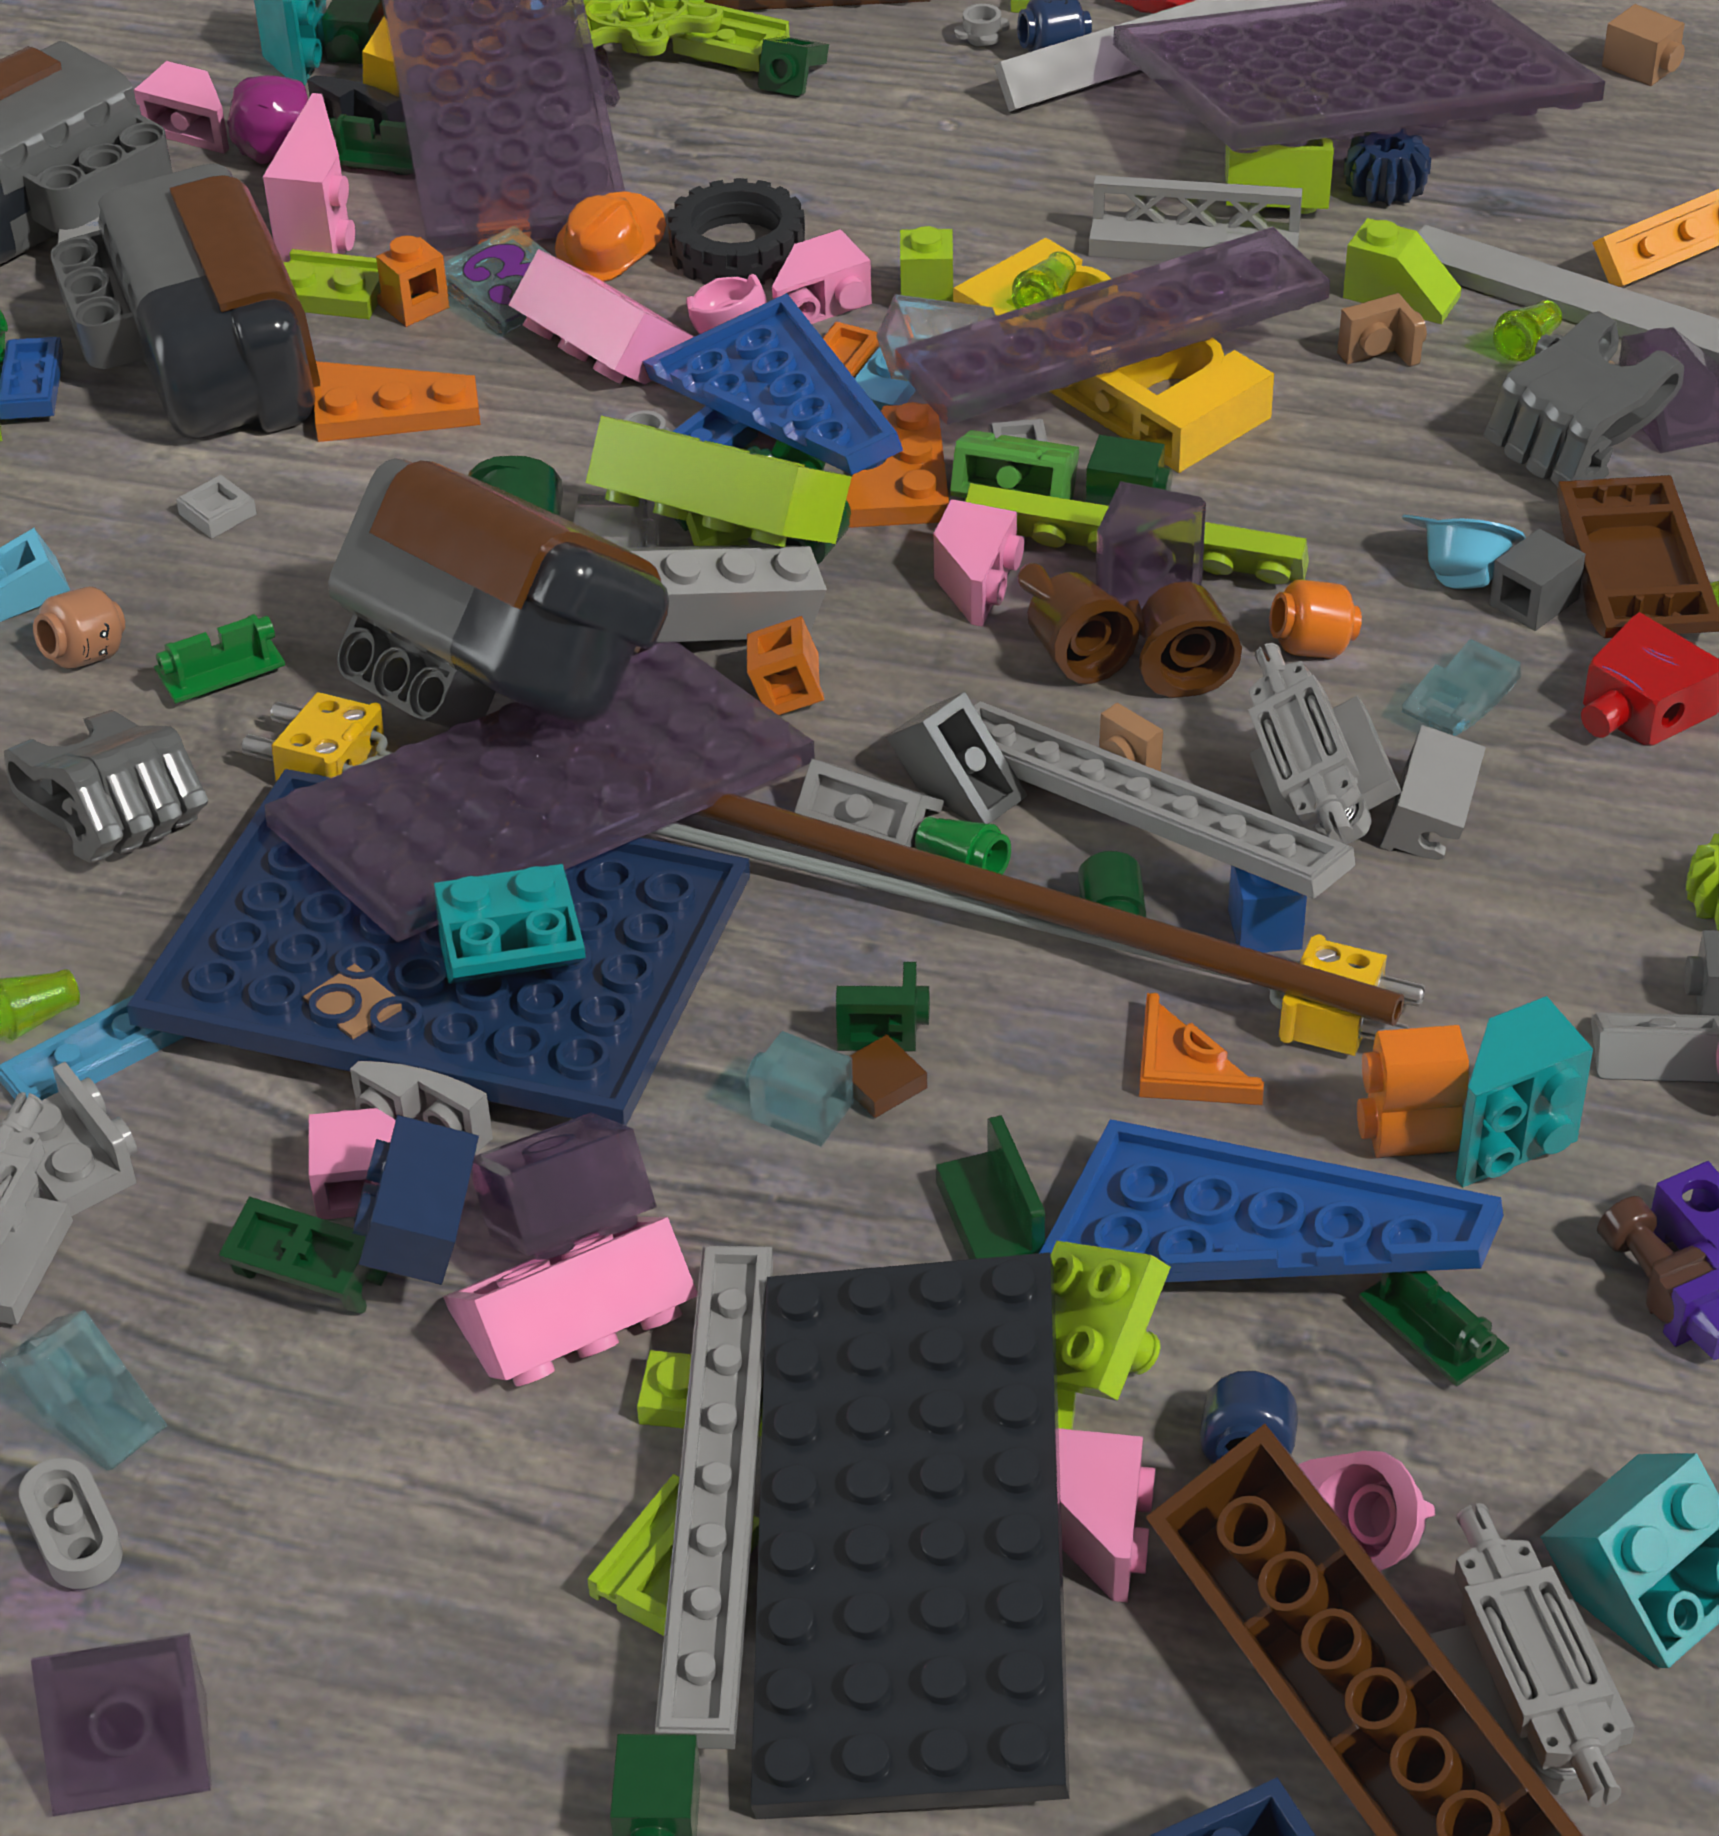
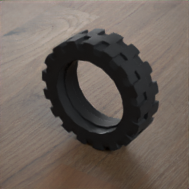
M736 178L732 183H724L723 180L709 182V187L702 188L698 186L689 190V196H681L674 202L675 209H670L668 213L670 256H672L674 266L678 270L683 268L684 275L691 280L696 278L702 279V284L704 285L716 278L740 277L748 279L751 274L757 276L761 285H764L765 280L770 278L775 281L794 244L805 241L804 209L801 210V202L796 196L791 198L787 189L781 186L775 189L767 181L758 180L756 183H748V179ZM737 223L760 225L772 231L764 237L738 243L713 241L702 236V234L710 229L725 224Z

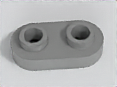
M71 1458L49 1459L29 1470L20 1483L19 1499L25 1518L51 1576L59 1584L72 1589L91 1588L108 1580L119 1568L123 1550L115 1523L90 1470L80 1461ZM65 1502L60 1504L57 1508H53L56 1504ZM84 1555H90V1556H88V1557H86V1558L79 1559L80 1557H82V1556H84Z

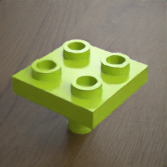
M1056 1240L1051 1258L1054 1267L1057 1389L1118 1401L1129 1372L1137 1375L1147 1372L1155 1364L1159 1356L1160 1340L1154 1333L1147 1332L1146 1328L1171 1267L1149 1254Z

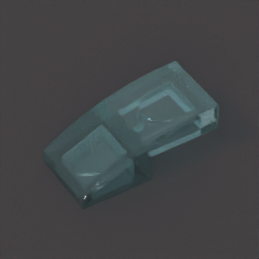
M1469 639L1446 668L1435 664L1402 704V712L1439 731L1456 736L1483 718L1521 678V663Z

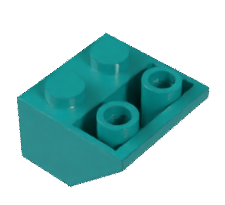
M254 0L263 57L285 77L299 80L303 85H306L307 79H309L314 68L320 66L322 52L325 48L322 18L327 10L326 0Z
M563 864L544 867L534 866L523 870L483 876H467L456 880L434 883L439 938L449 984L575 965L586 958L585 947Z
M1547 996L1491 1017L1488 1020L1467 1092L1455 1178L1462 1187L1488 1177H1500L1517 1165L1544 1154L1559 1153L1571 1143L1578 1141L1593 1048Z
M1697 1453L1636 1455L1540 1536L1574 1600L1658 1668H1670L1719 1624V1493Z

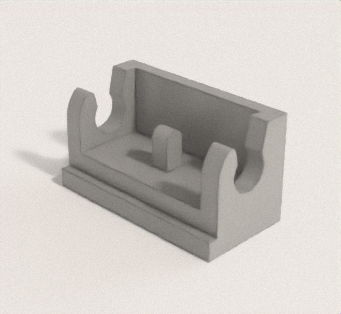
M1421 725L1403 768L1399 782L1402 792L1395 796L1380 848L1389 851L1397 848L1424 858L1443 859L1446 847L1438 842H1430L1424 839L1421 834L1424 832H1434L1440 837L1459 840L1464 829L1486 747Z

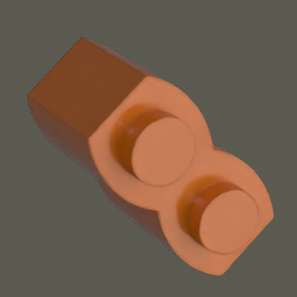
M1460 1025L1377 1031L1373 1052H1364L1362 1055V1076L1368 1098L1358 1099L1357 1121L1361 1138H1371L1376 1158L1457 1152L1462 1135V1106L1466 1101L1469 1082V1058Z

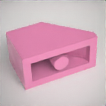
M166 61L134 89L136 104L140 106L141 115L161 125L165 129L166 139L223 154L229 150L222 105L208 71Z
M377 1108L309 1114V1180L318 1218L325 1220L355 1217L364 1182L378 1185L377 1182L366 1180L376 1139L390 1142L395 1119Z

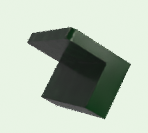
M1002 1115L990 1117L987 1119V1152L936 1164V1184L968 1259L1038 1254L1045 1243L1044 1207Z

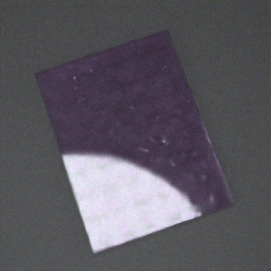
M1324 0L1114 26L1113 45L1230 147L1231 150L1238 153H1254L1259 151L1261 146L1274 144L1300 147L1306 145L1308 140L1319 138L1344 141L1352 139L1356 133L1371 131L1379 134H1395L1400 132L1401 127L1416 125L1426 128H1441L1447 124V121L1466 119L1472 122H1486L1491 120L1493 115L1511 113L1519 116H1531L1536 114L1538 109L1556 107L1564 110H1575L1581 108L1583 103L1603 101L1605 80L1491 0Z

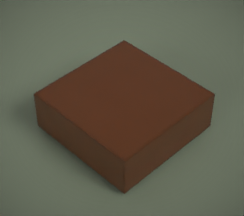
M888 1035L834 1064L835 1081L874 1118L928 1088L927 1072Z

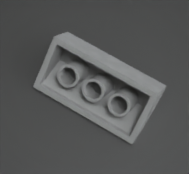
M771 544L624 548L653 564L660 575L661 583L667 588L670 600L668 616L656 642L747 639L748 633L799 616L803 617L810 633L827 591L810 546L785 544V547Z

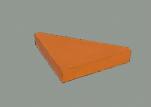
M1147 993L1139 1097L1263 1105L1264 1082L1261 1078L1247 1076L1227 1059L1228 1052L1193 1023L1185 1025L1159 1003L1160 996L1158 993Z

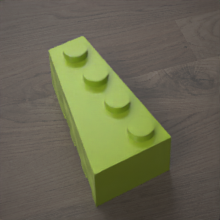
M601 415L585 483L607 489L605 500L633 507L639 506L640 498L654 501L653 513L687 520L688 511L704 515L702 520V526L735 534L737 524L753 528L752 540L785 547L787 537L836 544L852 476L807 468L804 464L755 453L750 454L748 450L710 441L703 442L700 441V438Z

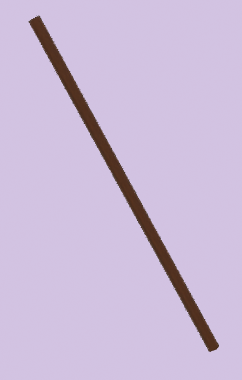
M505 725L497 726L490 739L491 752L500 756L1364 1018L1395 1026L1402 1013L1404 995Z

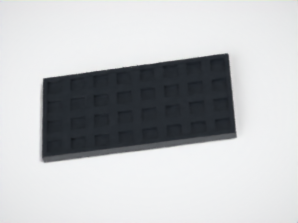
M1050 1252L767 1277L750 1805L756 1820L1070 1799L1054 1267Z

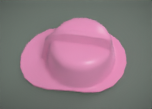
M1359 1451L1310 1459L1299 1464L1380 1571L1396 1565L1400 1560L1409 1556L1420 1543L1426 1527V1519L1435 1516L1434 1505L1423 1499L1422 1492L1403 1463L1386 1452Z

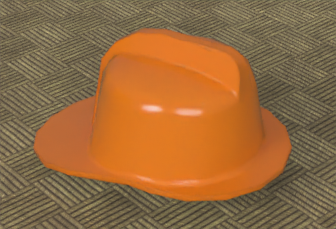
M622 191L587 197L575 205L568 215L566 224L558 233L554 248L556 258L603 282L613 280L654 249L663 239L666 228L664 213L653 200L638 193Z

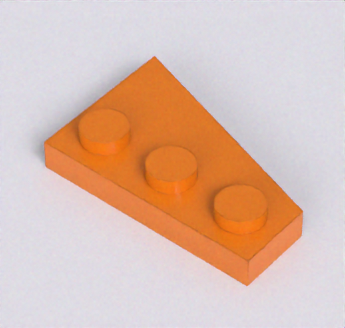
M316 361L320 377V386L314 387L315 426L318 442L481 425L475 375Z
M908 402L902 405L883 406L881 413L896 430L903 451L887 458L883 464L876 468L862 470L852 475L846 499L851 508L849 528L939 523L949 504L938 403L921 404Z

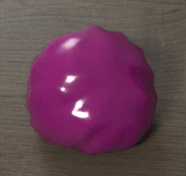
M268 75L247 77L237 84L233 91L226 123L229 127V137L242 155L250 157L259 164H269L272 162L308 101L305 85L301 81L289 77Z

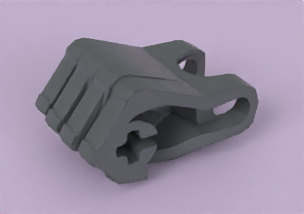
M1600 311L1588 314L1557 343L1516 366L1507 374L1502 383L1500 394L1485 429L1484 436L1491 443L1505 447L1504 453L1511 460L1521 464L1527 463L1526 468L1531 473L1544 479L1551 477V481L1557 486L1558 481L1604 479L1609 474L1607 464L1613 452L1611 446L1623 442L1648 425L1675 398L1683 384L1684 365L1667 352L1656 350L1636 365L1620 367L1608 363L1618 350L1619 336L1616 321Z
M114 710L83 718L89 731V737L80 743L67 746H48L34 739H29L4 750L6 772L11 791L29 809L70 834L73 840L74 855L89 863L101 861L113 854V851L119 854L131 852L140 847L143 841L153 842L164 838L171 833V828L187 826L197 820V815L209 801L184 748L182 739L171 726H138Z

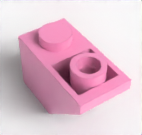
M841 229L794 244L772 285L773 299L787 293L811 324L872 304L871 260Z
M951 499L934 532V579L972 625L983 627L992 606L1001 605L1006 592L1007 575L1010 570H1018L1024 551V538L1017 536V512Z
M1059 1428L1062 1549L1112 1601L1128 1603L1131 1573L1145 1574L1147 1565L1149 1529L1136 1527L1137 1512H1152L1155 1468L1141 1467L1143 1437Z

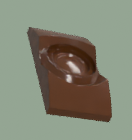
M1671 475L1558 481L1557 496L1565 543L1585 553L1582 585L1586 613L1596 631L1604 639L1613 638L1638 612L1676 634L1719 632V606Z

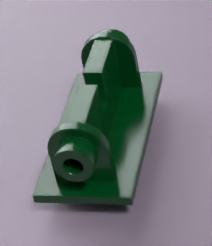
M340 114L338 119L331 118L329 120L334 139H336L335 143L340 165H346L352 169L371 168L392 171L399 175H419L436 148L435 143H428V131L420 129L417 123L382 120L379 125L381 135H376L374 119Z
M1426 1271L1382 1273V1278L1379 1282L1359 1294V1299L1456 1387L1509 1352L1510 1347L1491 1332L1492 1323L1486 1317H1477L1449 1291L1446 1292L1440 1287L1438 1282Z

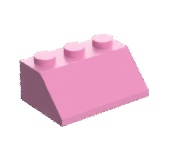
M540 249L537 250L509 303V306L527 316L523 323L524 327L548 340H551L554 334L561 337L558 348L586 362L589 355L597 359L593 369L619 384L622 383L625 376L644 385L651 382L652 380L649 379L642 361L695 337L600 279Z
M630 1216L443 1296L449 1312L488 1376L505 1381L512 1378L515 1386H522L553 1373L555 1368L552 1360L577 1350L579 1358H585L615 1346L619 1343L615 1332L640 1322L642 1329L648 1330L675 1320L682 1315L679 1304L697 1297V1290L668 1217Z

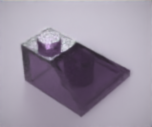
M1674 327L1655 328L1647 332L1623 336L1618 363L1622 367L1636 365L1656 350L1667 352L1684 365L1681 389L1664 410L1642 428L1659 452L1665 453L1719 442V365L1716 361Z

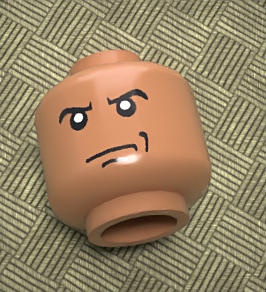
M91 586L48 597L41 605L39 614L34 619L33 624L34 638L40 652L46 658L52 659L56 664L66 669L77 668L111 658L118 651L122 633L125 630V618L120 606L112 601L105 592Z

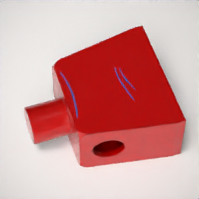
M1638 612L1592 659L1588 667L1583 699L1585 707L1581 711L1582 723L1589 733L1598 738H1604L1618 729L1642 745L1653 746L1719 713V659Z

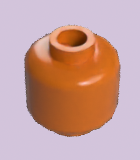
M1302 579L1293 581L1286 587L1284 592L1276 594L1269 616L1271 634L1273 638L1279 640L1281 647L1286 653L1333 659L1342 654L1349 642L1354 641L1358 637L1362 624L1361 610L1358 606L1354 605L1352 595L1344 585Z

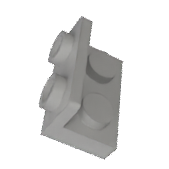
M63 1062L52 1068L59 1092L42 1100L43 1110L30 1130L40 1135L45 1152L35 1172L39 1187L49 1200L68 1203L71 1216L137 1183L130 1159L131 1155L137 1153V1146L128 1126L122 1118L117 1117L110 1120L107 1116L104 1100L94 1082L89 1077L80 1081L68 1064Z

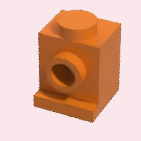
M409 235L397 237L391 241L389 251L376 256L381 293L377 295V302L405 327L450 308L443 255L424 239ZM417 293L420 294L419 296L411 299L412 295H415Z
M802 616L747 634V673L768 719L824 701V693L819 679V653Z

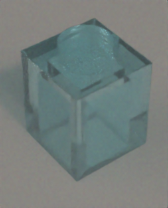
M784 1031L780 1032L765 1053L759 1052L756 1054L747 1070L745 1085L750 1090L752 1120L822 1147L854 1103L852 1058Z

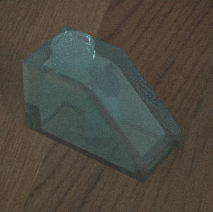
M85 1310L56 1317L1 1359L40 1415L107 1471L113 1470L168 1426Z

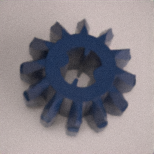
M1387 126L1384 127L1383 131L1366 129L1363 136H1356L1351 139L1350 147L1347 150V158L1344 159L1343 173L1346 175L1345 184L1352 188L1353 196L1367 197L1369 204L1377 201L1385 202L1388 206L1393 201L1410 203L1412 196L1423 194L1424 187L1427 184L1428 174H1430L1431 169L1430 148L1423 144L1421 136L1407 135V131L1404 128L1398 131L1390 130Z

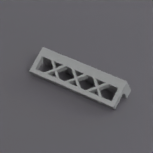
M1095 175L1089 256L1214 265L1216 242L1226 243L1227 232L1277 235V240L1290 241L1288 270H1295L1299 243L1302 188ZM1105 193L1125 194L1136 205L1127 212L1105 211ZM1164 197L1178 198L1187 209L1178 216L1165 215L1155 204ZM1215 201H1229L1239 212L1230 219L1216 218L1206 208ZM1268 204L1290 205L1289 223L1268 222L1258 211Z

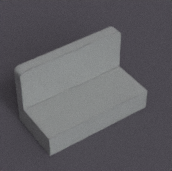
M811 759L795 813L914 848L916 832L923 820L926 809L941 812L944 800L838 765Z

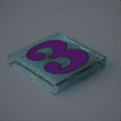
M512 226L444 262L448 293L500 336H503L523 325L527 317L509 306V303L537 250L540 249L548 254L550 253L516 226Z

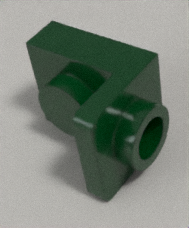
M788 36L763 39L758 87L763 90L789 95H804L809 67L827 64L829 44Z
M903 962L902 986H837V1051H859L885 1035H888L904 1051H916L917 1025H929L930 986H917V962Z

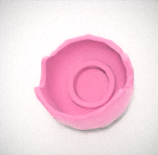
M751 274L748 279L740 277L716 278L700 287L694 296L687 297L686 303L689 318L694 328L701 334L767 303V298L756 275Z

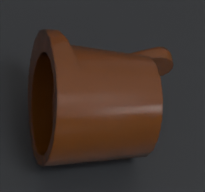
M1029 563L1024 565L1017 577L1020 587L1033 595L1027 611L1028 624L1049 652L1053 662L1063 671L1067 678L1079 684H1094L1111 677L1123 668L1134 653L1139 639V622L1133 612L1116 597L1109 595L1091 580L1077 572H1064L1049 578L1046 570L1039 564Z
M1174 582L1161 587L1148 598L1142 610L1138 599L1129 600L1124 604L1135 615L1139 622V634L1146 641L1140 654V671L1146 685L1157 694L1170 698L1205 694L1223 685L1233 676L1239 666L1242 654L1239 637L1212 595L1202 585L1192 582Z

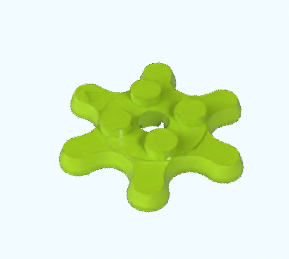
M553 0L550 4L551 10L558 22L571 24L564 28L563 35L569 48L574 51H588L607 43H621L622 50L625 52L639 53L643 56H656L665 52L669 38L680 37L687 32H715L720 28L723 18L721 7L700 5L705 0Z

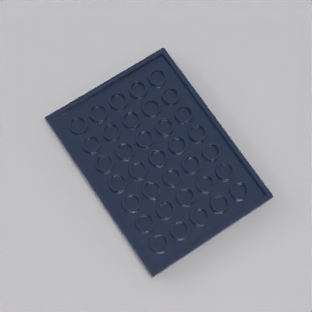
M285 769L127 1004L130 1025L350 1071V1068L358 1061L387 1062L413 1066L440 1073L469 1084L487 1093V1100L491 1102L625 1130L750 878L749 858ZM563 864L585 947L586 958L575 965L449 984L439 938L434 883L456 880L467 876H483L523 870L534 866L544 867ZM355 963L364 972H353L347 968ZM339 973L351 979L372 977L395 995L385 998L373 1006L370 1012L371 1029L355 1039H351L341 1031L337 1024L351 1020L360 1012L362 997L356 988L342 983L325 985L311 995L309 1005L304 1001L303 997ZM330 992H346L355 999L354 1005L346 1012L340 1014H327L316 1007L318 1000ZM394 1004L402 1005L400 1012L381 1023L378 1021L377 1017L381 1010Z

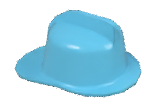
M1402 515L1403 520L1427 529L1428 562L1431 569L1443 585L1458 590L1480 588L1488 585L1493 580L1495 560L1526 538L1523 532L1513 527L1490 521L1463 518L1436 520L1413 515Z

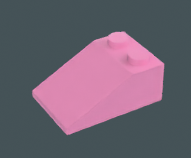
M312 93L263 175L273 241L283 263L290 261L289 253L291 249L345 254L346 251L352 249L355 241V225L353 220L348 219L346 208L349 195L348 179L341 174L339 154L322 94Z

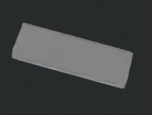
M1596 1012V1015L1592 1014L1591 1027L1597 1072L1601 1078L1719 1082L1716 1064V1052L1719 1042V1016Z

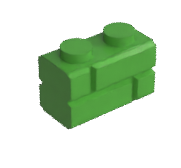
M970 430L965 436L956 441L950 488L951 496L966 498L970 483L1073 500L1079 447L1007 435L995 438L994 433Z

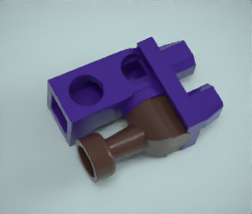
M1708 1160L1658 1182L1651 1209L1639 1196L1627 1197L1617 1202L1601 1217L1597 1226V1232L1615 1252L1625 1253L1631 1251L1648 1276L1646 1305L1650 1314L1654 1313L1661 1321L1666 1323L1663 1333L1670 1342L1677 1347L1693 1340L1715 1361L1719 1359V1172ZM1693 1189L1691 1200L1685 1202L1682 1195L1688 1190ZM1673 1242L1679 1251L1674 1253L1666 1244Z

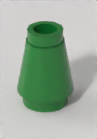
M929 816L921 822L916 832L915 845L917 849L999 874L1005 872L1010 861L1011 841L1007 835L1001 833L995 824L938 819Z

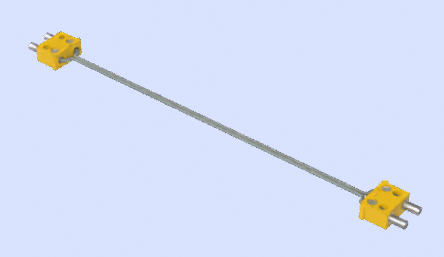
M317 692L305 707L277 701L271 708V719L275 722L287 724L286 729L276 740L248 734L242 742L243 754L273 761L276 782L285 769L354 782L361 773L366 772L372 766L383 765L1232 978L952 892L391 753L385 750L388 742L384 736L382 708L376 702L369 705ZM1320 934L1310 938L1301 960L1294 961L1403 994L1404 1004L1419 1007L1425 997L1424 985L1384 975L1387 955L1327 941ZM1269 989L1272 1004L1281 1009L1279 1037L1284 1043L1297 1041L1355 1056L1362 1038L1374 1040L1377 1031L1409 1028L1406 1024L1397 1022L1395 1026H1391L1289 994H1285L1284 998L1281 999L1279 991Z

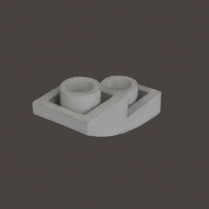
M358 1061L350 1068L356 1110L377 1108L395 1120L397 1115L479 1135L475 1155L493 1139L487 1093L469 1084L440 1073L403 1064Z

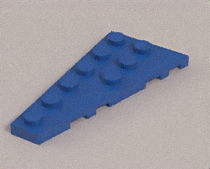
M787 293L642 361L649 379L851 475L862 470L876 468L883 464L887 458L903 451L896 430Z
M1110 1119L1040 1253L1050 1252L1051 1254L1057 1240L1149 1254L1171 1267L1165 1282L1481 1269L1504 1214L1502 1200L1498 1196Z

